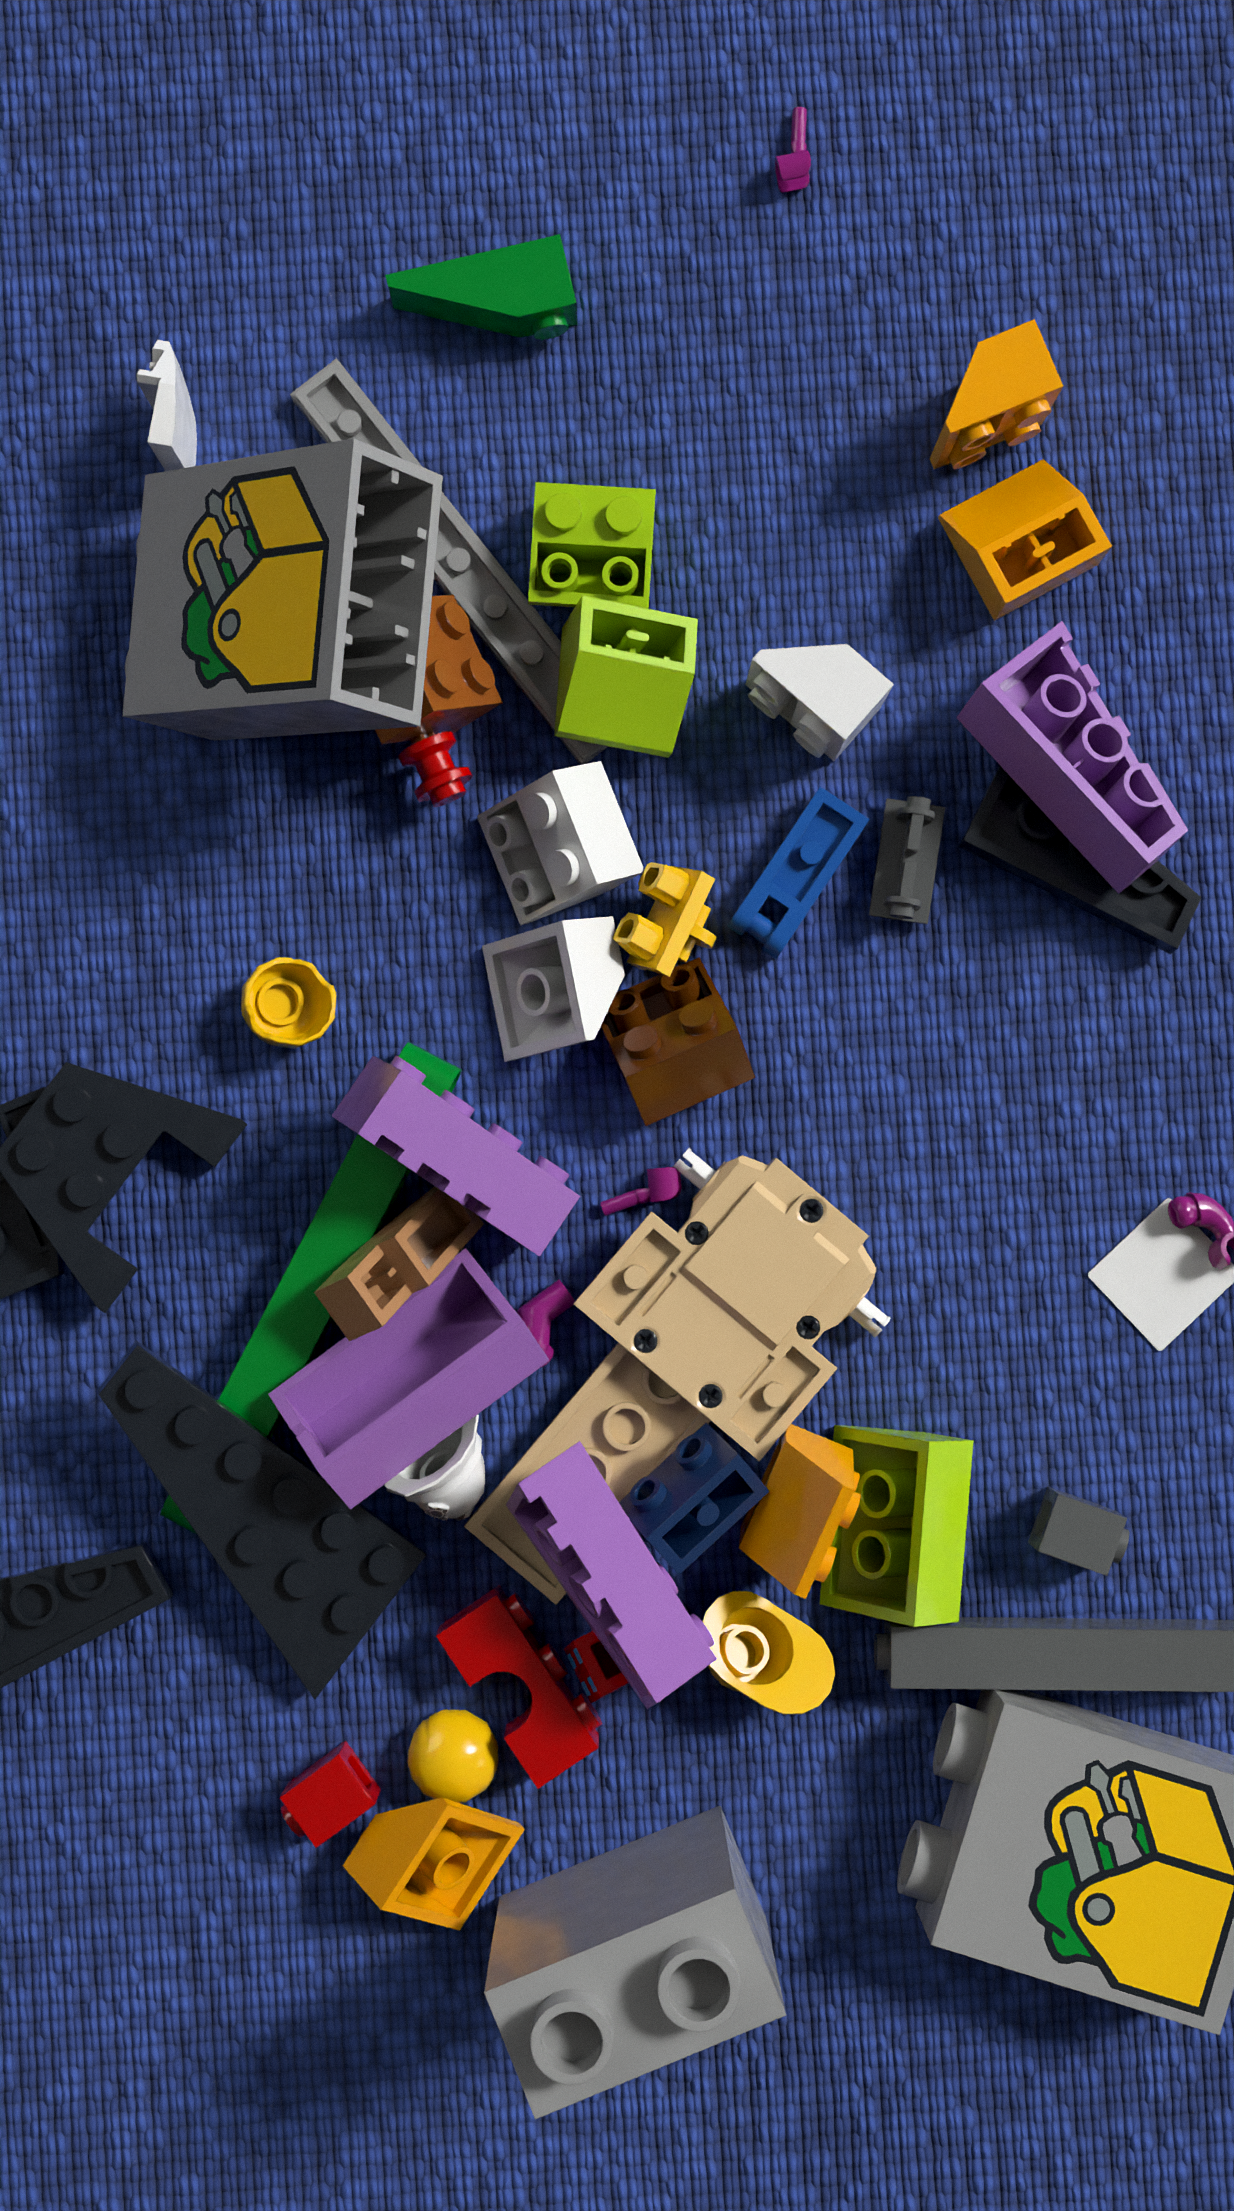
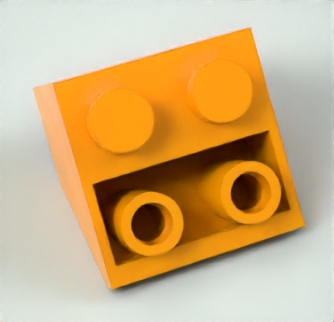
M1035 319L978 342L930 456V462L934 470L949 463L952 464L953 469L963 468L986 455L985 448L1006 440L1009 447L1015 446L1040 433V426L1052 412L1051 408L1061 392L1063 384Z
M1044 459L943 512L938 517L994 621L1094 568L1112 548L1084 494Z
M790 1424L780 1436L761 1479V1482L770 1492L747 1512L741 1525L739 1549L794 1595L806 1599L814 1580L822 1583L826 1580L837 1548L831 1546L838 1526L848 1529L856 1514L861 1494L855 1492L860 1473L854 1471L853 1449Z

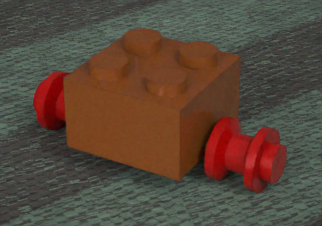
M454 595L432 596L421 725L418 727L375 729L381 744L411 740L412 745L398 755L399 761L404 767H416L422 783L414 791L415 796L419 802L431 800L434 807L446 805L464 796L467 793L464 784L473 777L469 767H455L448 751L456 743L454 733L503 703L494 685L495 677L493 671L482 658L470 632L468 616L462 607L457 604Z

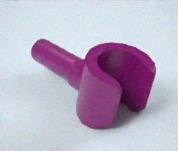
M795 107L792 110L791 153L775 156V173L781 193L803 189L809 184L811 158L808 150H806L807 145L805 143L807 109L804 107Z
M675 1167L647 1169L648 1188L635 1189L600 1202L604 1215L607 1216L640 1203L645 1204L675 1199L682 1190L680 1172Z

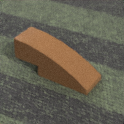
M434 1186L361 1246L314 1293L346 1338L352 1341L383 1327L413 1293L430 1286L484 1223L477 1214Z

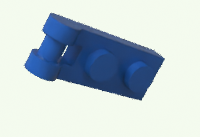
M820 786L727 927L741 937L745 932L764 944L762 951L777 959L870 819ZM767 898L787 911L778 925L759 913Z

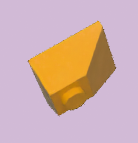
M441 1797L375 1814L342 1866L380 1910L460 1931L525 1829L519 1822Z

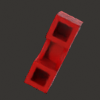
M498 1585L442 1623L436 1637L469 1687L485 1676L495 1672L513 1673L527 1684L532 1695V1702L524 1713L506 1724L504 1739L537 1789H539L599 1748V1733L596 1728L602 1725V1722L588 1698L583 1693L575 1698L562 1678L568 1675V1670L553 1646L548 1643L541 1648L529 1630V1627L535 1624V1621L522 1599L516 1593L507 1597L501 1586Z

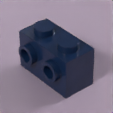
M705 1423L694 1434L683 1439L676 1450L648 1476L636 1482L631 1491L619 1501V1504L633 1525L675 1572L680 1575L770 1491L740 1455Z

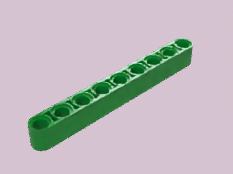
M411 1042L404 1046L398 1056L424 1073L426 1078L422 1085L439 1097L445 1089L452 1093L462 1072L461 1068ZM358 1134L218 1399L270 1438H272L279 1425L282 1415L268 1394L311 1363L333 1321V1318L314 1292L349 1257L380 1231L411 1172L409 1168ZM168 1495L160 1516L197 1534L171 1496Z

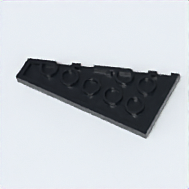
M136 1340L97 1389L98 1395L312 1697L316 1699L427 1554L422 1547L363 1504L359 1503L350 1509L316 1470Z

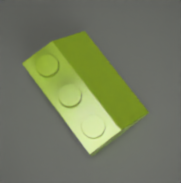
M834 1425L833 1441L853 1449L854 1471L860 1473L855 1492L861 1494V1498L849 1528L846 1529L838 1526L831 1546L837 1548L826 1580L824 1583L821 1582L819 1604L912 1627L959 1622L974 1440L927 1432Z

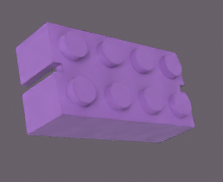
M465 1248L454 1257L430 1286L413 1293L383 1327L352 1341H349L346 1337L268 1395L290 1429L297 1436V1440L319 1474L345 1504L352 1509L547 1363L549 1358L520 1316Z

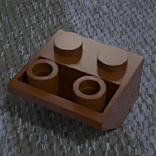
M700 957L675 966L670 977L659 974L628 989L616 992L601 1024V1029L645 1126L755 1078L738 1028Z

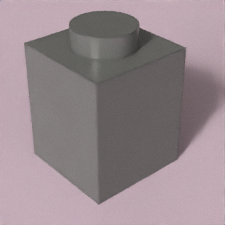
M1047 1486L1028 1543L1038 1552L1108 1576L1111 1564H1119L1127 1549L1129 1530L1124 1528L1127 1518L1113 1509Z

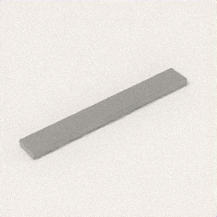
M337 358L290 394L293 402L326 443L355 438L421 466ZM441 492L434 580L446 595H454L457 604L467 614L472 629L551 729L555 731L561 641L532 605H528L527 598L444 493ZM559 737L580 765L587 764L608 747Z

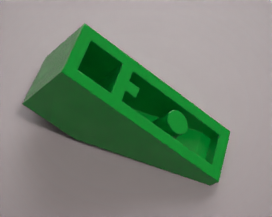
M560 234L385 275L394 309L519 338L534 335V338L540 340L558 337L564 334L569 326L578 325L577 302Z

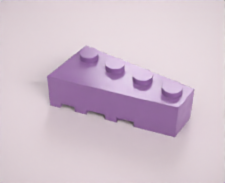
M1061 621L983 681L956 718L1119 894L1155 864L1188 829L1149 764L1139 763L1128 744L1127 739L1131 736L1129 730L1119 715L1114 718L1110 715L1096 691L1100 682L1089 664L1080 665L1069 647V643L1073 638L1063 621Z
M396 1055L389 1064L372 1056L332 1114V1117L540 1257L580 1198L578 1194L564 1185L570 1175L541 1155L535 1163H532L517 1152L523 1142L495 1123H492L488 1130L484 1129L470 1119L475 1111L473 1107L446 1089L440 1097L422 1085L426 1075Z
M580 1441L517 1484L506 1506L647 1709L660 1702L717 1660L710 1649L715 1643L709 1630L695 1614H688L676 1595L678 1594V1589L666 1569L658 1562L656 1563L644 1544L639 1531L622 1509Z

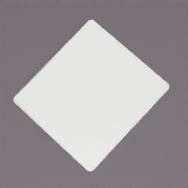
M1170 1198L1165 1199L1088 1273V1277L1158 1351H1162L1234 1283V1265L1230 1261L1228 1267L1220 1270L1211 1265L1208 1258V1250L1213 1242L1198 1227L1189 1225L1186 1228L1180 1229L1172 1224L1168 1215V1205L1172 1200Z

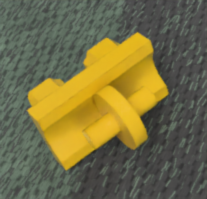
M653 862L648 863L638 885L640 892L655 900L646 919L638 914L628 912L626 916L621 918L613 935V940L630 954L627 963L640 970L645 971L647 969L670 977L677 960L686 963L695 944L712 949L717 937L703 928L711 911V908L704 905V902L715 878L699 870L667 866Z

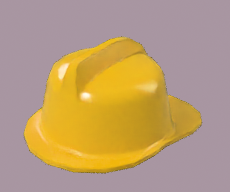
M732 1591L718 1597L705 1611L702 1622L713 1637L715 1644L710 1649L717 1658L708 1667L711 1674L721 1685L740 1692L763 1707L783 1715L804 1714L818 1707L831 1692L835 1677L833 1655L824 1639L807 1624L775 1606L769 1600L749 1591Z

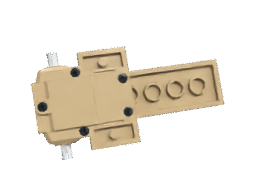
M688 1148L682 1157L691 1163L692 1167L690 1168L681 1159L673 1167L700 1190L692 1199L690 1215L684 1225L676 1232L651 1211L574 1302L577 1308L611 1335L618 1343L464 1526L556 1605L566 1594V1591L506 1506L519 1482L580 1441L619 1502L631 1491L636 1482L648 1476L669 1457L683 1439L694 1434L705 1423L709 1424L710 1421L760 1461L837 1370L836 1366L812 1347L822 1333L838 1325L849 1315L870 1332L873 1337H876L882 1329L872 1322V1319L874 1318L884 1327L891 1319L864 1297L873 1284L876 1267L862 1245L869 1235L777 1158H773L767 1165L742 1155L728 1162L724 1161L715 1171Z

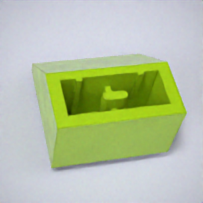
M535 482L528 605L575 607L582 595L649 609L656 489Z
M582 595L562 627L554 736L669 758L674 749L695 675L698 619Z

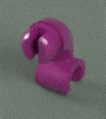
M1189 1192L1185 1196H1179L1171 1200L1168 1205V1215L1172 1224L1180 1229L1186 1228L1189 1225L1203 1227L1214 1233L1217 1240L1209 1247V1261L1213 1267L1219 1270L1230 1265V1256L1226 1246L1228 1245L1234 1250V1221L1224 1207L1212 1197L1202 1193Z

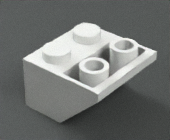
M848 644L760 650L752 658L745 685L752 690L748 697L758 709L772 719H775L780 714L797 729L793 736L803 748L815 757L820 758L825 753L835 761L880 710L894 684Z
M601 761L551 771L477 816L520 925L533 922L606 893L642 874L644 871Z

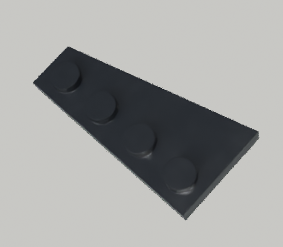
M1000 765L958 846L1168 954H1172L1178 949L1202 898L1159 861L1118 894Z
M144 1542L1 1577L0 1688L169 1600L173 1593L147 1543Z

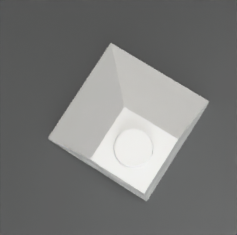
M613 916L562 920L482 946L505 1062L595 1039L625 975L619 945L613 940V935L616 931Z

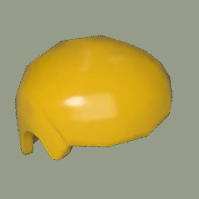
M277 957L257 966L242 986V1016L250 1030L269 1045L292 1049L298 1048L321 1038L335 1019V988L322 977L316 967L310 962L289 957Z
M443 1709L432 1714L428 1719L423 1720L414 1732L408 1750V1767L411 1778L424 1795L432 1799L442 1797L457 1803H466L486 1790L497 1771L498 1743L488 1723L467 1710Z

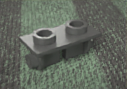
M908 796L907 801L886 799L868 916L928 924L945 807L930 805V799L917 796Z

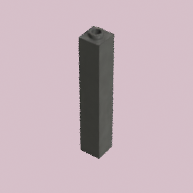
M959 1617V1622L919 1627L884 1620V1633H875L874 1635L875 1670H884V1677L890 1688L1234 1692V1620Z

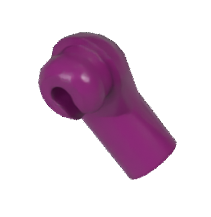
M560 1279L523 1304L517 1311V1314L549 1358V1361L543 1366L550 1362L554 1349L549 1345L551 1321L573 1306L575 1302Z

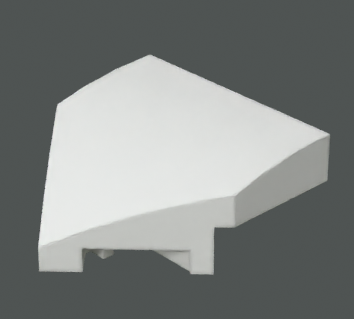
M157 340L152 348V362L149 365L151 371L140 369L137 373V383L153 408L148 444L165 471L193 467L196 465L197 432L189 392L170 342Z

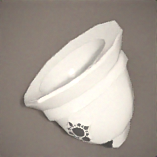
M477 1414L385 1483L387 1491L404 1496L409 1502H415L426 1514L441 1520L454 1518L460 1521L469 1517L484 1493L485 1465L481 1453L482 1439L477 1433L479 1415Z

